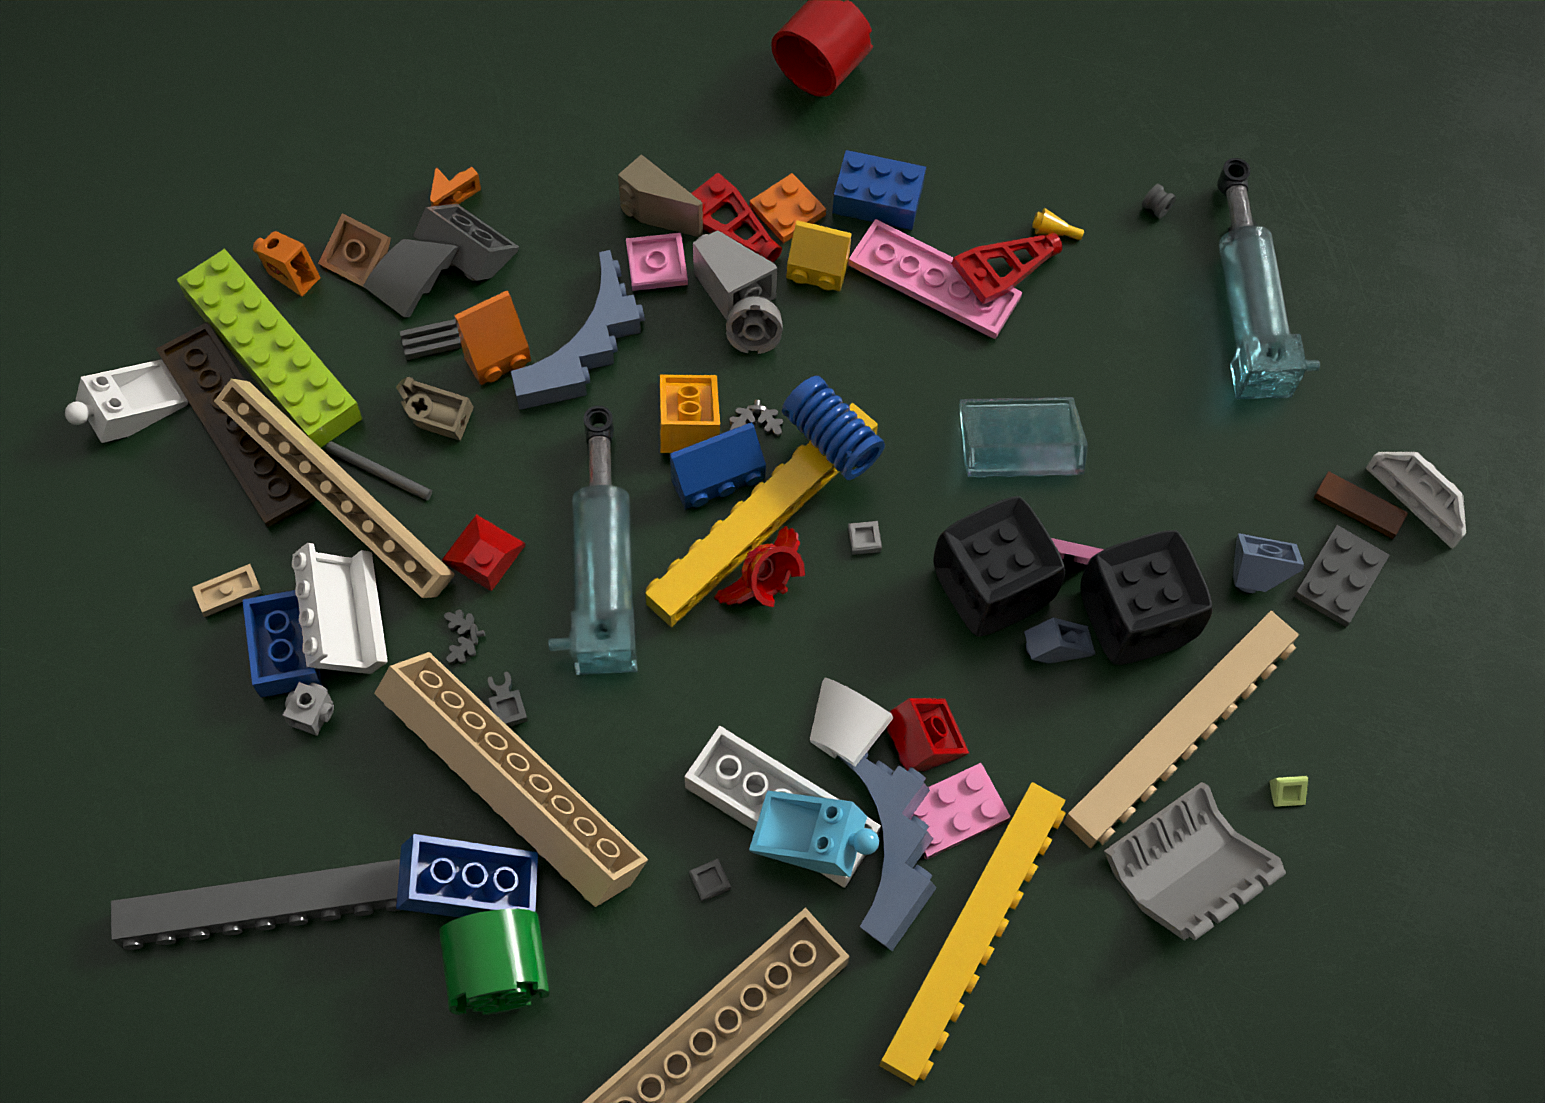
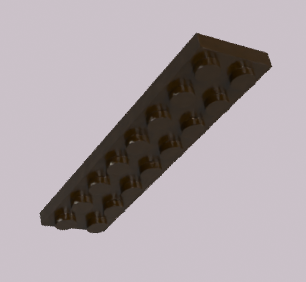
M208 322L156 348L162 361L267 528L318 500L214 402L231 378L244 381L245 379Z

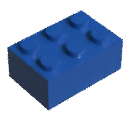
M846 150L834 192L832 213L871 222L877 219L890 226L912 230L923 189L926 167Z
M295 590L243 599L252 685L260 698L287 693L292 690L295 691L299 682L306 685L316 683L322 686L320 668L306 666V658L303 653L302 627L299 623V603Z

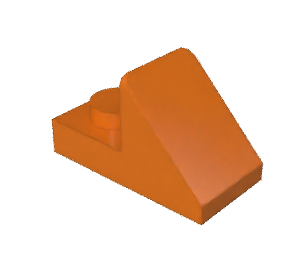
M470 167L464 172H459L449 181L436 168L430 196L431 206L460 204L480 191L481 185L478 173L473 167Z

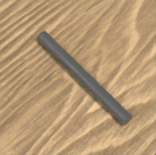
M332 441L326 446V452L426 501L432 495L431 489Z

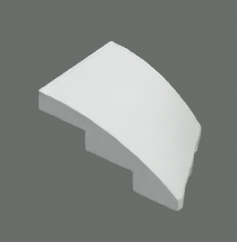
M825 677L822 681L810 742L834 759L839 755L853 766H856L892 721L893 716L890 712L863 695Z

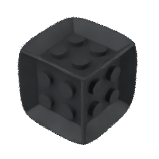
M1013 496L995 502L949 526L938 537L933 555V564L943 589L966 626L977 637L995 633L1045 607L1058 595L1065 577V567L1057 547L1033 509L1020 496Z
M1165 530L1147 534L1102 550L1089 560L1080 581L1082 599L1088 617L1105 654L1114 665L1141 661L1186 645L1200 636L1213 612L1210 593L1188 544L1177 530Z

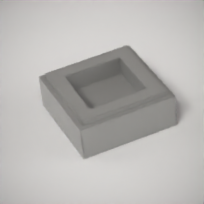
M878 521L848 524L852 555L881 552L882 546Z

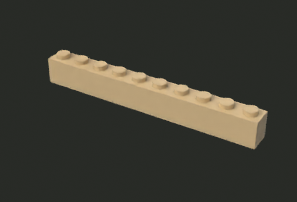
M231 378L214 402L422 598L438 597L455 574L249 381Z
M1270 611L1068 813L1063 823L1090 848L1098 841L1102 845L1105 844L1116 832L1112 827L1119 820L1124 824L1136 812L1133 806L1140 799L1145 803L1155 793L1157 789L1154 787V784L1160 778L1166 782L1178 769L1174 764L1180 758L1186 761L1198 748L1194 744L1201 737L1206 741L1218 728L1215 723L1221 717L1226 721L1238 708L1234 703L1240 697L1244 700L1249 698L1257 689L1254 683L1260 677L1266 680L1277 668L1274 663L1279 658L1285 661L1297 648L1293 643L1299 634L1273 611Z

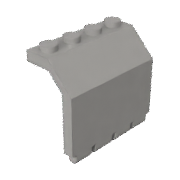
M1203 782L1104 850L1114 876L1141 911L1184 941L1189 937L1197 940L1214 927L1212 921L1218 924L1238 910L1237 902L1244 905L1264 890L1261 884L1269 887L1286 874L1282 861L1278 856L1235 832L1219 812L1210 787Z

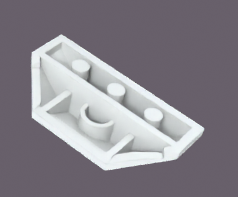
M1378 452L1373 456L1366 469L1453 549L1466 534L1464 496L1457 487L1449 482L1418 452Z

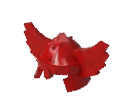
M785 526L778 532L774 545L773 543L759 545L752 551H749L742 567V577L725 589L719 590L714 596L715 600H719V603L730 605L734 603L740 604L755 596L763 605L774 607L775 600L773 595L778 592L781 594L787 592L788 588L785 585L789 580L790 574L791 577L805 576L804 562L801 555L797 552L800 545L798 533L793 528L788 529Z

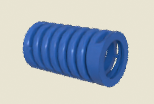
M820 376L810 377L797 386L787 397L782 406V413L793 425H796L801 433H804L806 439L810 440L815 448H819V452L826 456V459L831 464H834L837 471L842 472L841 474L846 480H852L873 465L883 452L885 443L869 426H865V422L858 418L854 411H850L849 405L843 403L842 398L835 395L834 390L828 388L829 386Z

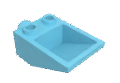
M767 790L749 851L820 873L850 877L857 852L863 855L874 853L879 846V837L873 830L864 828L867 816L852 801Z

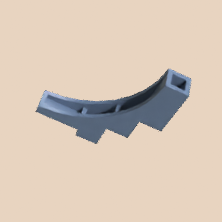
M610 250L599 252L601 266L600 291L595 307L585 325L570 342L554 354L533 365L511 371L519 410L586 396L585 384L590 383L588 369L614 364L613 353L618 352L615 338L641 333L640 322L645 321L642 305H636L634 295L627 296L624 283L619 284L617 278L621 276L618 260L613 261Z
M868 753L863 756L856 766H853L837 755L866 784L877 806L883 828L884 862L881 881L873 905L860 928L893 951L937 888L930 881L932 875L919 865H916L913 869L933 840V837L927 831L929 826L913 815L930 790L924 783L926 778L912 767L907 771L898 766L893 771L881 761H877L874 764L866 759L869 755Z

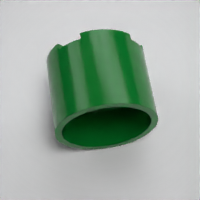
M527 909L484 911L457 918L444 924L439 929L450 1013L464 1015L466 1014V1009H472L473 1012H482V1015L507 1012L530 1006L532 998L540 995V999L549 996L539 917L536 912Z

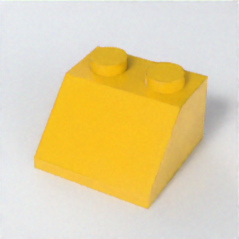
M797 220L787 262L786 278L800 284L816 285L824 290L840 291L848 267L852 233Z

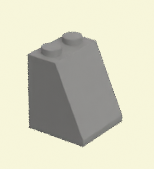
M718 230L711 234L702 235L693 242L694 274L726 320L730 309L738 301L746 297L759 296L769 301L776 298L777 267L774 263Z

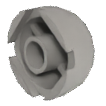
M759 296L746 297L738 301L728 314L726 321L727 339L733 347L745 353H748L749 350H758V354L774 349L780 342L783 331L780 311L771 301Z

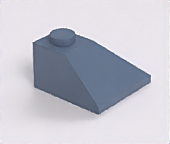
M1238 533L1233 580L1235 586L1240 590L1248 593H1255L1256 591L1266 592L1303 570L1304 563L1297 544Z

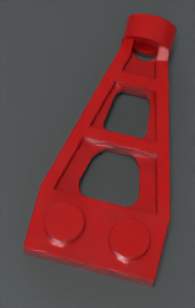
M716 173L691 193L702 202L703 230L709 233L718 230L772 263L780 256L782 247L771 239L738 189L720 173ZM728 203L737 212L738 216L728 224H722L711 217L713 213ZM744 223L749 224L756 232L748 240H744L734 233Z
M1050 233L1045 236L1040 235L984 245L955 256L951 264L984 305L1006 295L1048 258L1061 253L1062 242L1057 234ZM1026 249L1033 259L1023 265L1013 252ZM999 257L1004 258L1012 268V271L1005 277H999L987 260Z

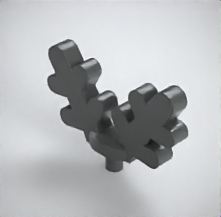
M459 609L456 611V614L451 612L445 613L444 617L450 622L448 627L451 631L459 628L457 632L460 636L470 632V638L459 637L458 642L460 646L451 645L449 647L451 653L447 656L446 660L451 665L457 661L464 664L466 662L465 654L467 653L474 657L476 655L475 646L478 645V637L485 636L484 630L478 631L477 625L474 624L473 615L468 613L465 620L464 613Z

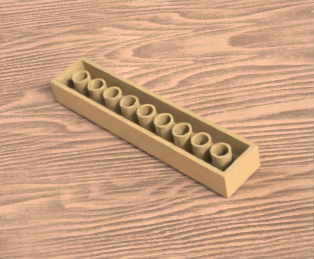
M430 652L389 666L374 694L409 729L413 730L426 743L428 748L442 758L449 768L456 772L474 792L478 793L497 814L501 815L514 828L517 834L530 843L537 853L544 857L563 878L567 879L587 901L597 907L631 886L648 859Z
M805 907L582 1103L695 1102L848 965L850 956Z

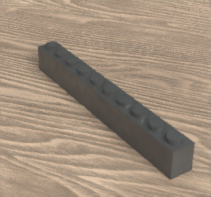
M400 859L111 901L112 940L125 950H136L142 948L144 943L156 942L158 945H169L176 943L178 938L189 937L190 940H203L209 938L210 934L222 932L223 935H237L243 932L242 929L255 927L256 930L261 931L271 930L275 928V924L281 923L299 926L307 924L308 919L321 918L323 921H333L340 919L342 914L354 913L355 916H367L373 914L374 910L386 908L387 911H400L396 909Z

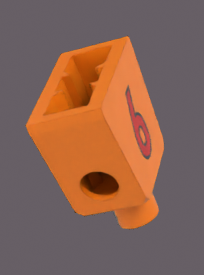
M277 231L272 232L266 239L258 238L254 242L253 251L258 254L267 273L298 295L303 296L321 278L303 243Z

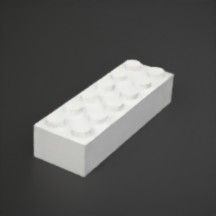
M721 726L718 727L685 775V788L753 831L756 829L767 790L837 799ZM867 817L864 828L871 829L879 835L881 825ZM857 852L850 877L822 874L845 888L866 855Z

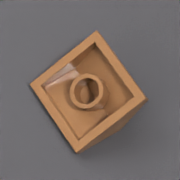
M342 213L318 264L363 287L373 269L388 253L391 238Z

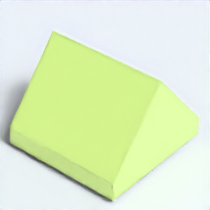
M1307 776L1275 778L1269 781L1275 807L1306 804Z

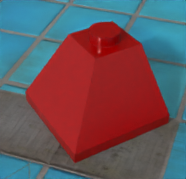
M476 514L443 557L442 562L492 591L526 545L523 541Z

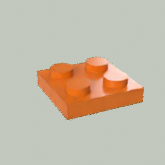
M793 173L751 199L749 207L783 243L793 238L797 220L814 224L826 216L827 211L822 203Z

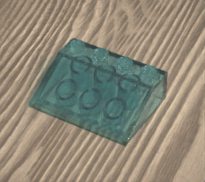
M1073 397L960 399L959 407L964 461L968 477L984 478L987 476L1015 477L1031 475L1041 477L1044 475L1072 476L1084 474L1088 444Z

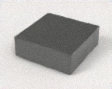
M718 858L689 871L701 902L731 890V885Z

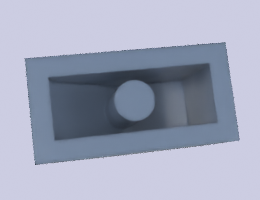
M1051 618L1024 631L1027 641L1026 648L1032 660L1055 663L1090 657L1095 654L1088 626Z

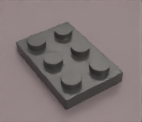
M1337 525L1293 597L1347 627L1390 555Z

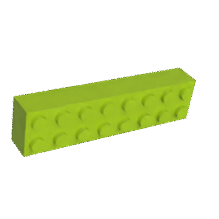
M225 249L177 279L185 298L205 322L209 323L215 334L278 409L320 448L362 420L358 404Z

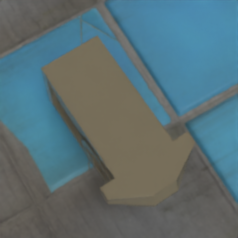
M410 377L402 379L396 388L404 401H401V404L413 423L421 429L461 441L474 408L469 398L414 381Z

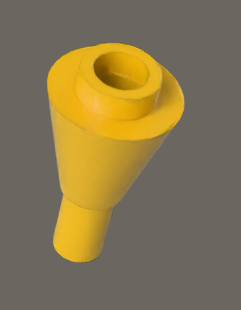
M1046 208L1042 212L1036 213L1032 223V227L1036 228L1035 234L1038 235L1055 233L1058 236L1065 235L1081 240L1084 234V230L1068 225L1067 222Z

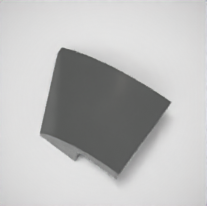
M403 239L380 260L368 276L363 287L403 317H410L422 294L430 292L441 270H448L459 247L451 244Z

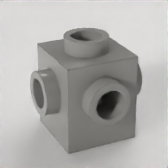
M299 682L295 691L292 690L289 693L285 702L286 710L283 717L288 725L318 736L323 723L330 720L334 710L333 701L327 692L328 690L316 683L306 685Z

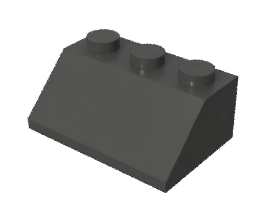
M458 204L425 207L413 235L419 241L457 245L459 249L450 265L461 269L464 272V276L473 281L492 278L519 250V246Z

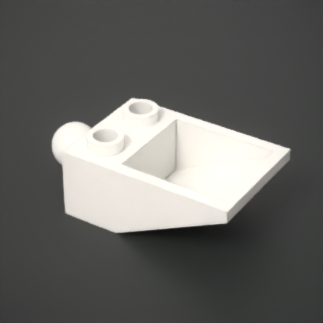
M161 359L81 377L76 402H72L66 407L65 417L68 422L74 425L84 424L88 420L101 443L131 436L187 406L189 402Z

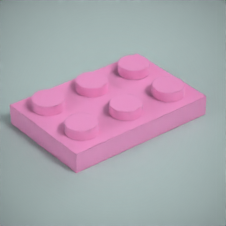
M982 763L928 787L929 793L913 814L929 826L927 831L933 837V840L923 853L926 860L1009 821L1011 818Z

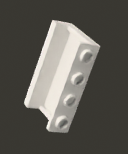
M306 543L292 555V567L296 579L295 593L299 603V623L302 627L303 653L306 658V666L372 674L388 662L372 552L361 550L355 556L349 558L315 552L314 544Z

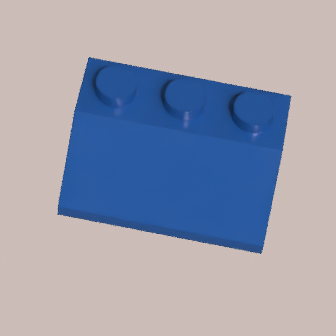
M752 422L670 454L671 481L685 509L692 506H703L710 499L718 496H728L736 489L745 485H756L766 475V463Z

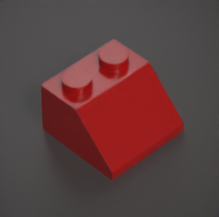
M909 698L889 711L893 719L887 726V732L893 739L899 753V760L907 771L910 767L917 771H926L969 754L946 699Z

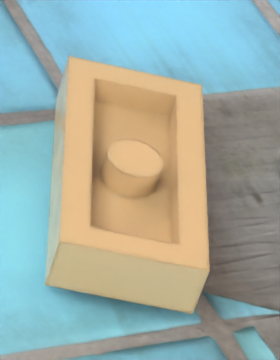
M250 564L192 587L204 617L241 603L243 599L263 594Z

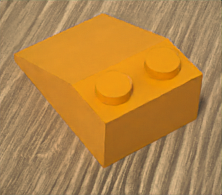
M660 375V453L671 454L720 435L717 375Z

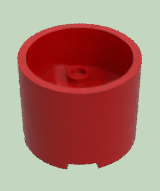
M808 0L773 36L771 42L772 53L782 72L796 86L815 96H829L873 49L869 35L872 29L863 13L849 0H845V2L841 0Z

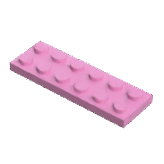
M877 219L874 220L848 259V265L993 339H996L1022 295L1021 291L1013 288L1006 295L983 305L951 264L953 257Z

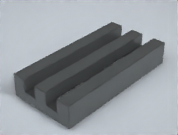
M455 319L400 331L406 360L462 348ZM453 337H454L453 340H448V341H444V342H439V343H437L439 340H444V339H448V338H453ZM421 344H427L426 346H421V347H417V348H412V349H410V347H412V346H417V345H421Z

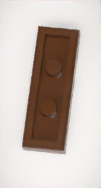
M1329 471L1313 497L1391 539L1395 538L1408 512Z

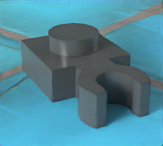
M504 672L506 681L501 686L494 684L492 676L488 677L489 688L493 694L497 695L489 698L492 712L508 727L527 722L528 719L519 689L510 692L512 689L510 674Z

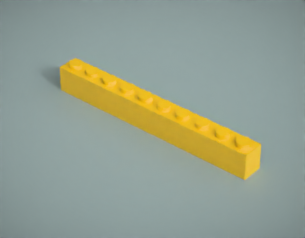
M851 403L849 405L850 411H854L857 417L865 422V426H869L877 435L878 424L858 406ZM811 441L806 446L800 445L786 464L781 463L775 468L769 480L756 485L751 492V496L745 502L739 501L724 521L719 520L712 526L709 535L703 540L698 539L695 541L684 558H678L673 561L668 567L667 573L661 579L656 578L647 586L645 592L646 605L672 628L746 559L749 551H752L767 540L840 471L836 470L834 464H831L826 459V456L819 452V448L813 446Z
M1033 782L1030 784L883 1056L880 1067L913 1086L918 1078L925 1081L934 1064L928 1060L934 1049L941 1051L949 1036V1033L944 1031L949 1019L953 1022H956L964 1007V1004L959 1002L964 991L971 994L980 977L974 974L979 963L986 966L995 949L989 946L993 936L996 935L1000 938L1009 922V920L1004 918L1008 908L1010 907L1015 910L1024 894L1018 890L1023 880L1028 883L1031 881L1038 867L1033 863L1036 855L1039 853L1044 856L1052 841L1051 838L1047 837L1051 827L1058 829L1066 812L1061 810L1066 801L1065 799Z

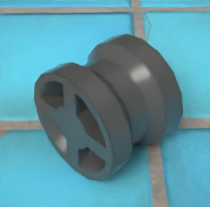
M1156 184L1145 196L1142 206L1145 209L1153 210L1155 216L1160 219L1171 209L1176 196L1173 193H1166L1162 185Z

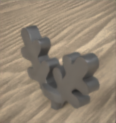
M755 400L754 405L748 406L747 409L737 408L736 415L740 417H730V424H732L730 430L745 425L747 421L755 424L753 414H761L758 418V424L763 425L766 422L764 429L766 434H769L771 431L776 437H780L782 434L780 427L783 425V420L774 419L778 416V411L776 409L768 410L767 407L761 406L760 400Z

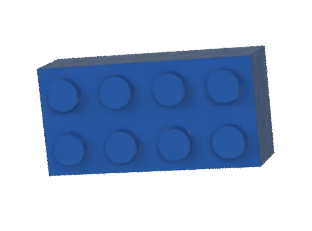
M413 834L401 845L396 909L452 917H463L499 909H527L535 912L538 853Z

